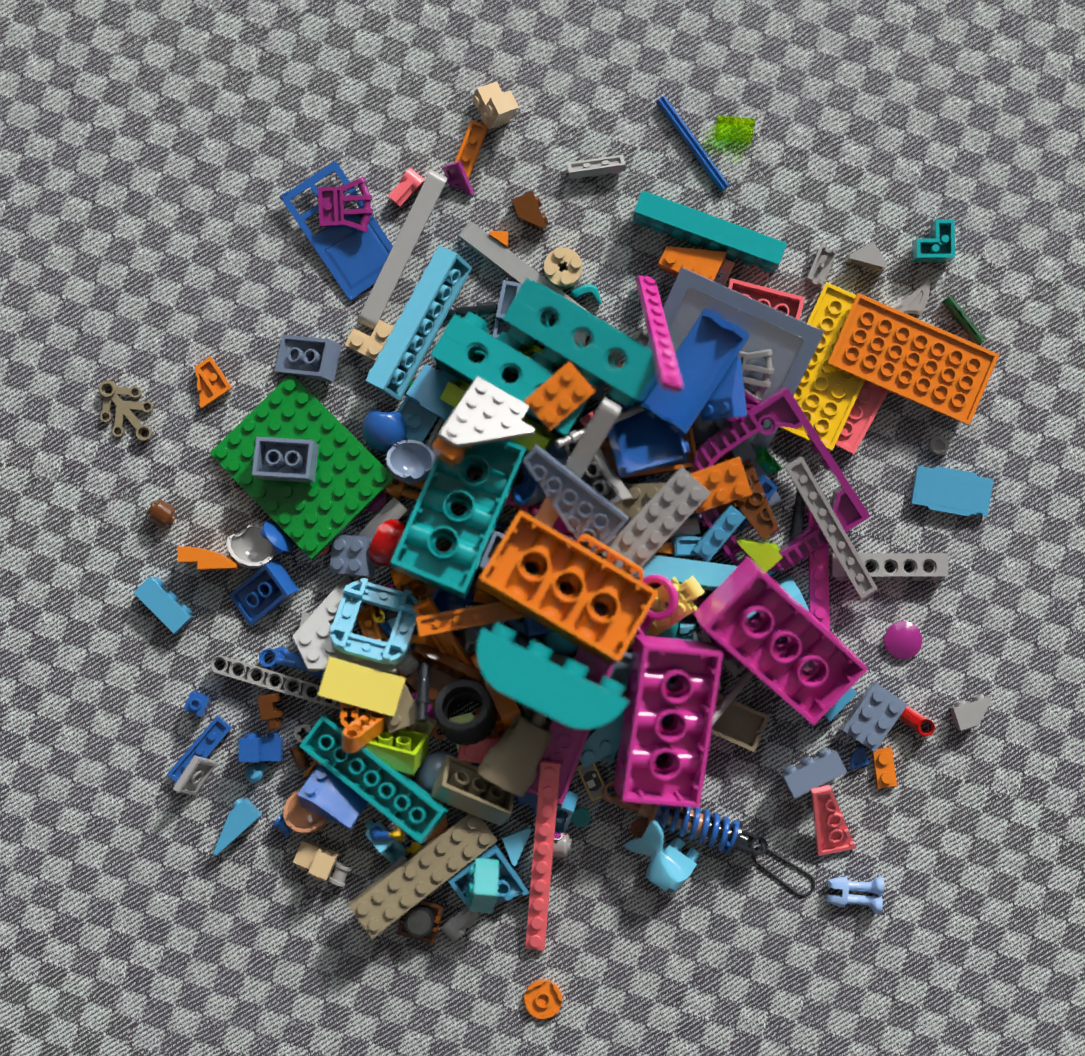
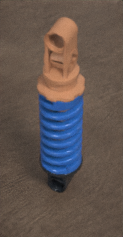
M609 782L602 790V797L605 801L618 805L623 809L634 811L638 817H646L648 826L653 821L660 823L662 830L665 829L666 825L670 826V833H674L676 829L680 830V837H684L685 833H689V840L691 841L694 840L695 836L699 837L700 835L699 844H704L706 837L710 838L708 844L710 848H713L715 842L719 841L718 850L726 853L728 856H732L734 851L738 850L758 857L768 849V842L765 838L742 830L743 821L733 820L730 823L729 817L723 816L720 819L719 813H713L710 816L708 809L701 811L699 807L691 808L687 806L622 801L617 792L614 797L609 796L607 793L608 788L614 789V782ZM754 842L760 843L761 851L754 849Z

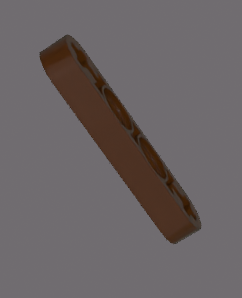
M418 643L412 651V656L415 659L431 664V667L458 680L471 679L480 684L482 683L484 678L482 672L427 645Z

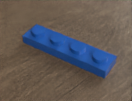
M217 715L167 775L177 783L194 756L207 758L233 727Z

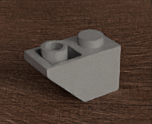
M978 694L973 696L971 701L965 702V700L954 702V706L949 707L956 730L962 731L979 725L991 702V697Z

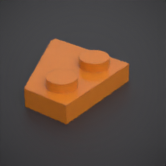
M211 356L195 366L197 390L199 391L200 399L199 406L202 409L233 389Z

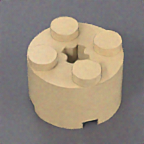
M558 247L548 254L544 262V275L548 281L560 290L571 288L579 282L582 274V260L575 251L569 248ZM566 266V270L560 272V267Z

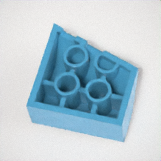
M496 842L476 857L499 860L498 897L496 903L503 900H511L513 897L522 894L523 896L530 894L518 872ZM475 859L448 879V882L468 909L469 904H466V895L469 890V883H472L473 877H469L470 865H474Z

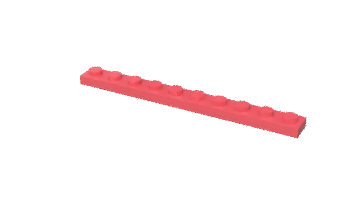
M541 760L525 949L545 951L561 762Z

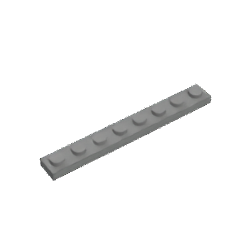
M799 457L784 466L859 597L862 599L878 589L803 457Z

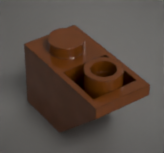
M532 191L512 199V205L519 222L539 231H546V225L549 223L545 213L541 214L539 207H542L539 196H535Z

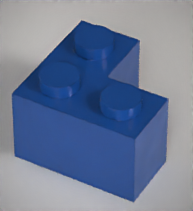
M249 732L244 737L239 738L238 762L283 760L284 737H279V733H267V736H260V733Z

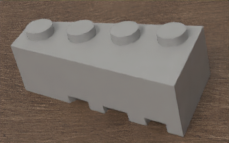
M578 442L574 444L569 443L564 446L568 457ZM599 448L581 480L613 505L632 498Z

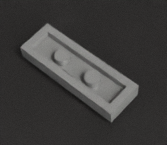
M623 155L569 162L567 163L569 179H581L583 177H597L609 173L618 174L626 171V164Z

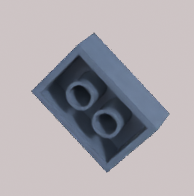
M256 437L252 475L259 480L315 483L319 445L314 440Z
M871 681L839 729L870 751L876 752L908 704L878 683Z
M825 747L817 751V755L810 758V756L802 758L799 760L800 764L796 766L791 764L782 769L783 772L779 775L789 795L797 798L811 791V789L817 788L847 773L837 751Z

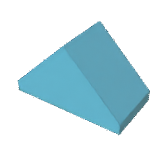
M526 827L502 837L512 865L516 866L532 828Z

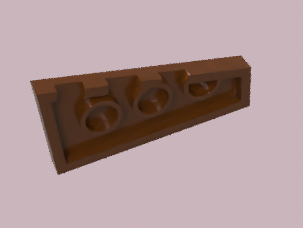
M749 458L742 464L752 495L734 500L733 502L762 540L766 541L780 531Z

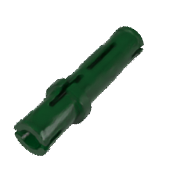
M952 295L942 301L952 314L951 318H955L974 344L980 345L986 340L965 314V309L958 305Z

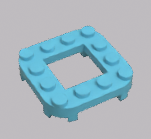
M360 578V580L346 585L333 625L331 624L332 646L342 653L387 665L398 664L407 653L415 629V617L418 616L413 606L418 603L417 599L407 589L404 592L369 583L367 578ZM362 602L398 612L387 643L352 633Z

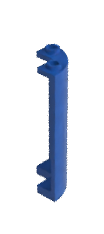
M705 308L675 353L683 386L680 393L661 388L658 379L641 405L646 410L645 414L653 419L657 417L669 424L668 428L676 433L679 430L687 433L747 342L750 334L738 324L728 322L715 311Z

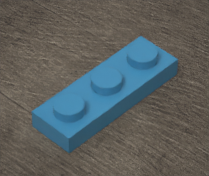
M729 504L692 549L709 562L746 517Z

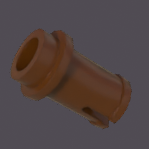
M300 745L289 749L296 763L295 767H298V770L310 766L309 760L306 759Z

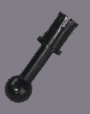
M479 301L476 303V306L456 308V306L452 305L446 319L451 320L454 314L464 315L468 312L477 313L479 317L483 314L497 313L498 305L497 302L480 303Z

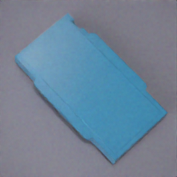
M425 364L407 391L406 397L448 421L456 408L441 400L440 397L448 382L457 380V378L445 371L440 372Z
M916 466L910 504L925 506L929 510L951 514L988 517L994 479L979 477L973 472L951 468Z

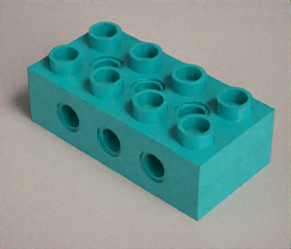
M525 279L503 317V320L512 324L507 333L511 337L525 345L530 344L534 347L540 341L545 344L541 352L544 357L560 366L573 361L579 365L577 368L578 372L589 384L601 386L603 381H606L612 385L608 395L626 406H634L636 401H644L659 379L651 349L532 279ZM557 315V322L553 326V319ZM588 335H591V342H590V344L586 347V345H585L586 337H587ZM624 354L625 363L622 367H619L618 358Z
M468 312L463 319L454 314L430 354L435 366L471 385L478 376L526 405L528 404L524 400L555 374L553 373L555 370L553 368L555 365L553 361L538 352H535L531 359L521 354V342L505 332H501L498 339L488 334V323L479 316ZM476 357L484 358V360L480 363L472 362V360ZM509 376H514L518 378V380L512 384L506 383L504 381ZM590 397L551 430V432L558 435L557 439L566 437L568 433L574 430L589 405ZM529 407L525 416L548 429Z
M507 440L474 444L471 449L467 447L464 452V459L459 465L456 463L454 467L436 457L392 558L391 565L393 570L463 599L466 598L526 455V448ZM476 469L482 473V477L473 481L467 477V473L470 470ZM455 505H464L467 508V512L463 516H455L451 512L452 508ZM441 540H448L451 542L452 547L447 552H440L436 549V544Z

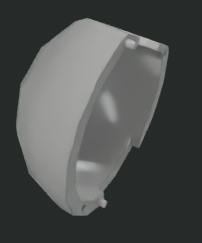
M252 523L240 534H232L227 538V551L231 559L239 566L247 569L261 568L273 559L275 554L273 545L260 534V531L263 529L262 525Z

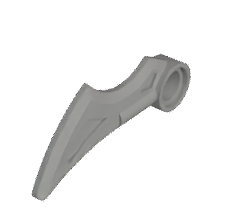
M927 279L911 295L889 307L905 314L921 316L929 297L930 279Z

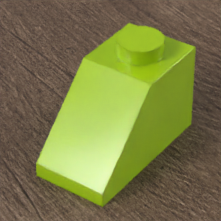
M739 539L736 541L765 572L783 558L779 554L781 549L775 542L770 544L767 540L763 541L762 539Z

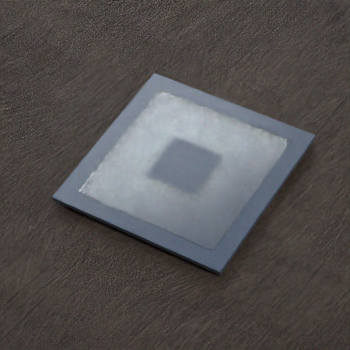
M681 267L663 307L674 354L705 308L713 310L726 321L738 324L750 334L741 351L750 353L772 349L771 360L774 373L770 377L771 386L762 395L761 402L784 386L794 396L825 331ZM648 340L646 345L649 349H651L650 340ZM763 357L746 360V363L764 366ZM744 369L743 376L761 380L763 373ZM744 383V388L752 393H755L759 388L758 385ZM700 412L696 418L693 434L695 442L703 444L710 437L718 433V430L712 420L701 421ZM769 419L764 420L763 426L761 425L762 429L769 427ZM778 427L770 435L757 432L747 438L755 454L757 448L761 446L768 450Z

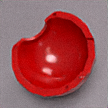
M389 519L376 529L377 532L372 539L370 547H368V556L371 562L379 566H392V558L406 528L399 520Z

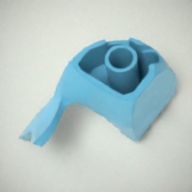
M653 821L647 827L642 838L632 840L624 846L634 853L650 856L651 861L646 871V877L664 891H668L671 888L669 893L672 894L689 878L697 865L696 861L699 858L700 852L691 846L686 855L680 850L686 842L678 836L663 847L664 835L662 829L656 821Z

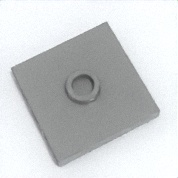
M194 756L173 789L179 793L197 795L217 763L211 759Z

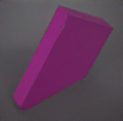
M461 161L442 167L445 177L448 178L449 186L455 189L458 188L469 196L473 195L474 191Z

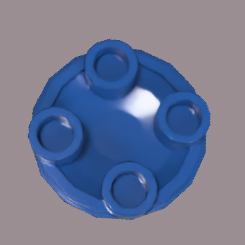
M269 520L264 523L260 534L273 545L276 553L282 554L293 549V540L275 521Z

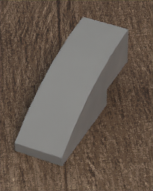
M393 497L358 536L373 538L377 532L376 529L383 522L389 519L400 521L409 511Z

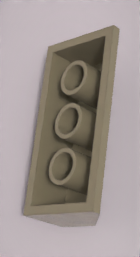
M447 754L434 781L432 798L501 826L512 815L514 794L484 778L477 772L476 769L478 767Z

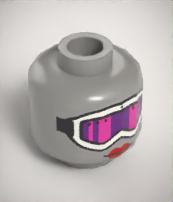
M555 832L553 857L566 858L572 852L573 839L570 838L568 833Z

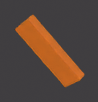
M473 120L470 121L455 162L461 161L468 180L488 132L486 125Z

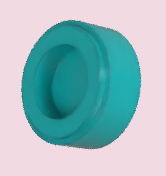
M583 807L576 808L571 817L573 824L577 827L587 826L591 819L589 811Z

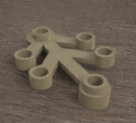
M110 380L102 382L99 386V394L104 398L103 409L100 414L101 421L105 423L112 421L113 415L110 413L111 401H113L116 405V414L112 434L116 437H122L125 434L123 428V417L125 415L135 427L137 438L142 441L150 440L153 435L152 429L143 425L130 409L151 413L154 410V404L150 401H123L118 396L130 395L136 399L140 398L142 390L139 387H118L115 382ZM111 387L112 392L108 394L106 389ZM138 389V395L134 396L133 391ZM146 404L151 405L149 410H145ZM108 413L109 419L104 420L103 416ZM117 428H121L119 435L115 433ZM145 430L148 431L147 437L142 436V433Z

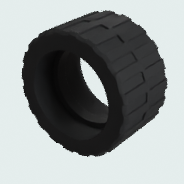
M471 679L453 681L442 688L434 701L435 718L443 735L457 745L468 746L477 744L489 736L495 728L497 721L496 708L489 691L477 681H472ZM476 702L482 705L480 713L469 722L455 723L449 720L453 709L462 703Z

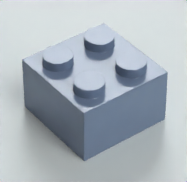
M339 535L332 541L329 573L374 577L376 564L371 562L368 556V547H370L373 538Z

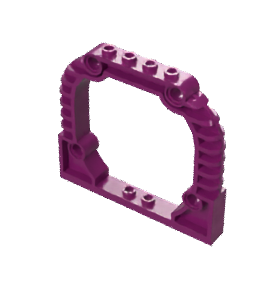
M785 386L748 410L747 416L740 417L706 440L698 449L693 459L691 473L713 466L723 454L757 432L770 435L777 427L797 429L801 426L812 443L809 445L815 455L819 453L822 458L820 461L821 465L826 471L830 470L839 484V487L833 490L830 506L845 532L847 533L871 517L799 404ZM769 419V427L762 429V421ZM714 507L700 512L702 517L699 520L705 528L708 526L710 528L720 514ZM816 523L813 527L783 547H780L781 551L779 554L783 558L767 572L782 571L792 567L828 543L818 524ZM731 534L722 545L723 549L720 550L725 559L730 558L736 566H739L747 556L753 560L736 542L739 539H736ZM739 551H743V558L739 560L735 559L736 553Z

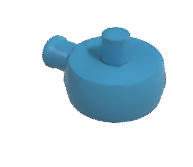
M264 762L260 766H249L245 770V778L251 783L260 781L263 777V770L268 766Z

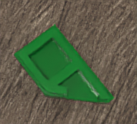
M763 446L757 448L756 462L766 473H777L782 470V467Z

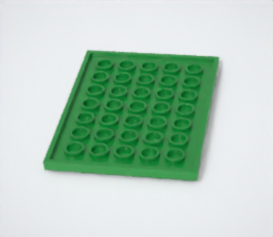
M293 374L287 376L210 452V455L312 560L336 539L396 479ZM256 437L314 440L319 445L315 483L259 480L254 477L252 470Z

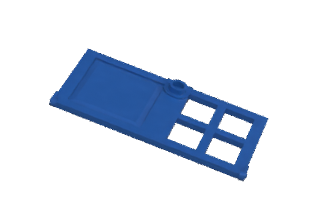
M334 161L292 190L281 194L279 198L284 202L347 296L348 301L351 302L359 294L376 283L393 245L373 215L370 217L367 233L348 226H333L326 228L316 236L313 235L305 220L319 212V204L300 216L290 200L308 188H311L318 198V188L315 184L334 171L343 185L350 183L338 163ZM354 188L347 191L351 196L358 195ZM363 201L356 202L358 205L357 209H363ZM363 215L345 216V220L360 225Z

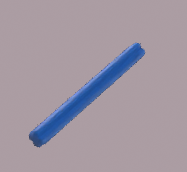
M665 96L660 97L656 102L714 184L721 192L727 189L729 186L728 182Z

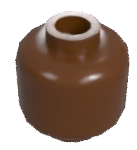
M163 500L153 501L146 512L148 521L160 528L166 527L167 524L171 526L176 518L174 515L175 508Z

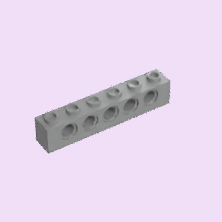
M834 553L829 554L830 577H835V581H847L848 576ZM858 553L864 565L867 562L873 564L874 569L869 573L873 577V581H885V577H892L893 581H904V577H912V581H923V577H931V581H943V577H949L948 553ZM886 562H890L893 565V570L890 573L884 568ZM906 562L912 565V570L909 573L904 570ZM925 562L931 565V570L928 573L923 569Z

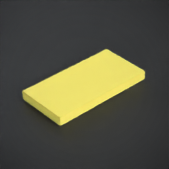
M329 657L318 695L394 716L405 678Z

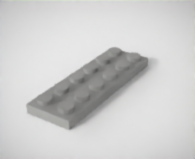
M681 466L607 546L642 567L711 493ZM602 550L601 554L607 557V552ZM620 560L613 562V565L619 569L624 567V563ZM627 566V569H626L625 573H626L627 571L630 572V571H629V567H630V566Z

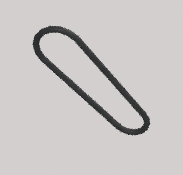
M758 846L755 850L762 849V847ZM767 849V852L811 878L813 886L808 893H798L752 856V860L796 895L806 897L814 891L815 880L810 873L770 849Z

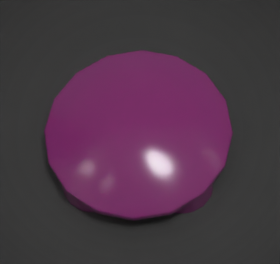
M907 621L892 624L883 637L887 651L898 659H909L915 656L922 646V635L919 629Z

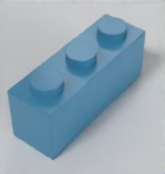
M150 576L134 594L174 634H178L194 618L191 615L192 610L186 604L181 605L177 601L179 597L172 590L168 591L164 587L166 584L159 577Z

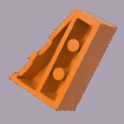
M666 246L658 265L659 269L678 276L681 267H684L715 282L727 258V252Z

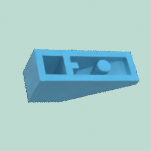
M240 798L232 805L234 809L229 812L213 852L215 856L262 816V813L248 798L244 800Z

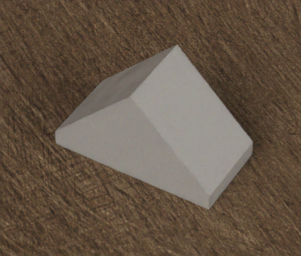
M874 241L850 254L846 262L882 272L887 267V263Z

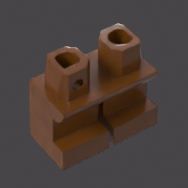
M281 692L262 694L257 697L261 720H266L268 730L280 728L283 725L281 716L285 714V711L278 707V701L283 699Z

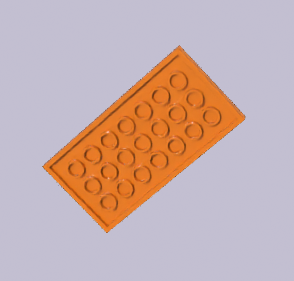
M857 293L827 365L968 426L973 419L1000 354Z

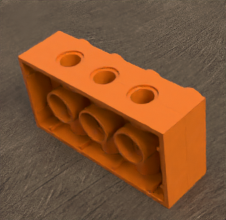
M521 510L476 584L477 587L610 666L620 661L658 594L654 589ZM527 563L534 564L538 568V575L528 574L524 569V565ZM559 584H568L572 589V595H563L559 590ZM599 603L605 607V617L598 616L594 612V604Z

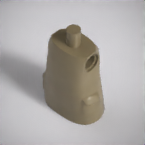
M536 711L532 719L521 714L515 716L503 736L484 756L483 761L476 769L477 772L503 789L524 797L528 788L532 786L535 778H537L536 769L552 740L553 733L542 726L547 715Z

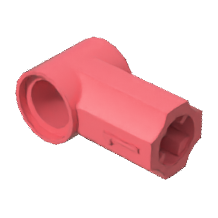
M412 168L404 173L400 180L401 182L388 195V198L400 208L413 193L416 194L422 188L425 182Z

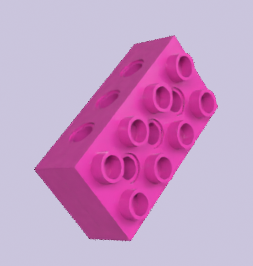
M748 556L694 612L695 617L704 630L813 726L868 670L866 665L849 647ZM756 611L753 617L747 618L750 613ZM783 636L780 641L775 642L779 637Z
M635 635L626 693L628 703L624 708L613 784L622 801L700 808L723 653L711 642ZM672 676H676V681L672 685L667 686L668 680ZM671 714L669 721L661 724L662 719L666 715ZM665 753L662 760L656 761L658 755Z

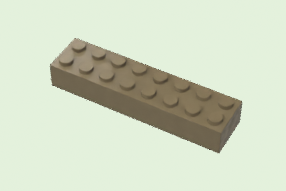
M466 812L347 905L371 938H374L498 840L482 818Z

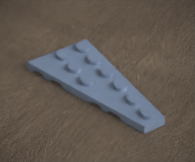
M535 445L523 459L524 464L535 480L538 481L545 495L550 499L555 510L576 539L582 534H588L607 545L629 520L626 514L538 445ZM585 540V542L580 541V542L582 543L581 546H582L583 548H584L585 546L590 547V546L588 545V542H589V541H587V540ZM594 545L593 548H591L592 553L596 545ZM598 550L596 555L598 556L602 550Z

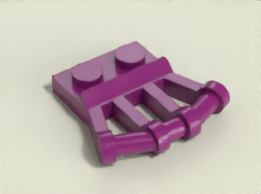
M365 177L354 180L344 186L318 188L320 227L348 226L365 233L368 232L369 228L367 226L373 214V209H371L372 195H370L365 184L367 182ZM355 187H359L362 194L344 196L345 192ZM363 201V209L345 210V202ZM363 215L360 225L345 220V216Z

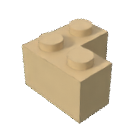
M497 81L477 88L472 96L473 103L479 109L481 119L489 130L508 123L519 108L511 90L502 93Z
M379 320L371 336L353 328L345 346L347 349L376 362L378 354L382 351L394 327Z
M304 838L293 863L297 864L296 867L301 870L307 871L309 869L308 873L312 874V878L323 881V879L327 880L331 875L340 853Z

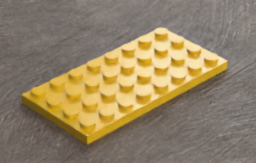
M826 282L807 324L825 332L793 397L826 448L833 451L865 381L827 365L856 295ZM801 426L797 429L778 427L810 441Z

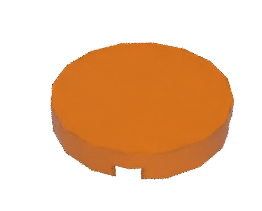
M541 979L534 981L528 986L524 994L526 1010L531 1016L542 1020L552 1018L559 1012L562 1005L561 990L550 980Z

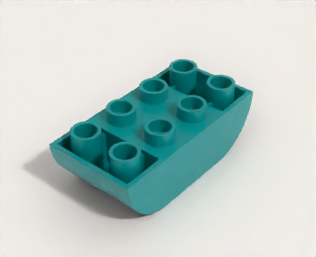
M495 622L491 631L482 628L477 644L478 662L484 677L497 691L569 727L590 729L605 725L616 718L626 707L628 700L621 696L625 689L624 685L604 675L598 685L585 678L589 671L588 667L570 658H567L562 667L549 660L554 650L534 640H531L526 649L514 643L518 632L498 622Z

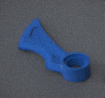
M284 646L275 649L267 648L259 655L260 664L267 669H274L278 665L308 672L301 655L288 651ZM273 654V662L265 663L266 656ZM325 671L308 673L322 681Z

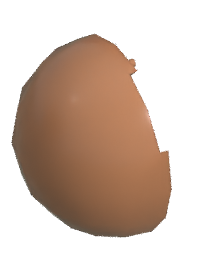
M299 789L287 799L283 817L286 824L292 830L302 834L315 833L323 829L329 820L300 806L298 793L301 789Z

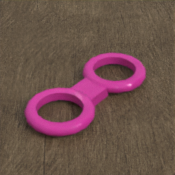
M652 574L643 578L642 583L647 586L650 583H659L664 586L669 595V604L663 612H655L649 608L636 631V635L646 636L645 632H647L654 620L667 619L675 612L678 605L676 588L668 578L662 575Z

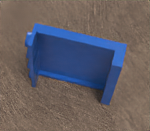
M636 401L634 406H626L624 404H620L619 406L622 407L620 413L632 407H635L643 403L644 401ZM646 410L613 424L607 436L619 478L688 461L687 453H690L688 442L683 440L685 433L680 430L678 433L668 428L669 424L657 417L653 419L646 415Z

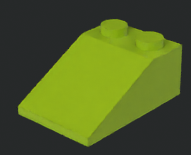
M385 724L384 731L364 747L393 769L405 774L414 775L428 755L429 735L408 729L391 734L388 731L387 724Z

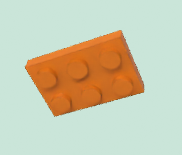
M569 361L524 401L551 431L596 391Z
M740 457L690 473L711 493L695 510L696 513L752 495Z

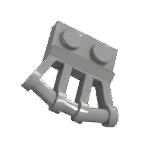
M772 349L750 353L740 351L737 357H741L742 374L744 369L763 373L761 380L743 376L744 383L759 386L755 393L750 392L746 388L744 390L761 402L762 395L771 386L770 377L774 373L771 360ZM763 357L764 366L746 363L747 359Z

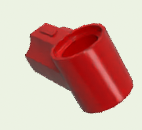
M908 705L898 718L921 736H930L935 731V724L932 720L927 719ZM923 722L929 724V730L925 733L920 729Z

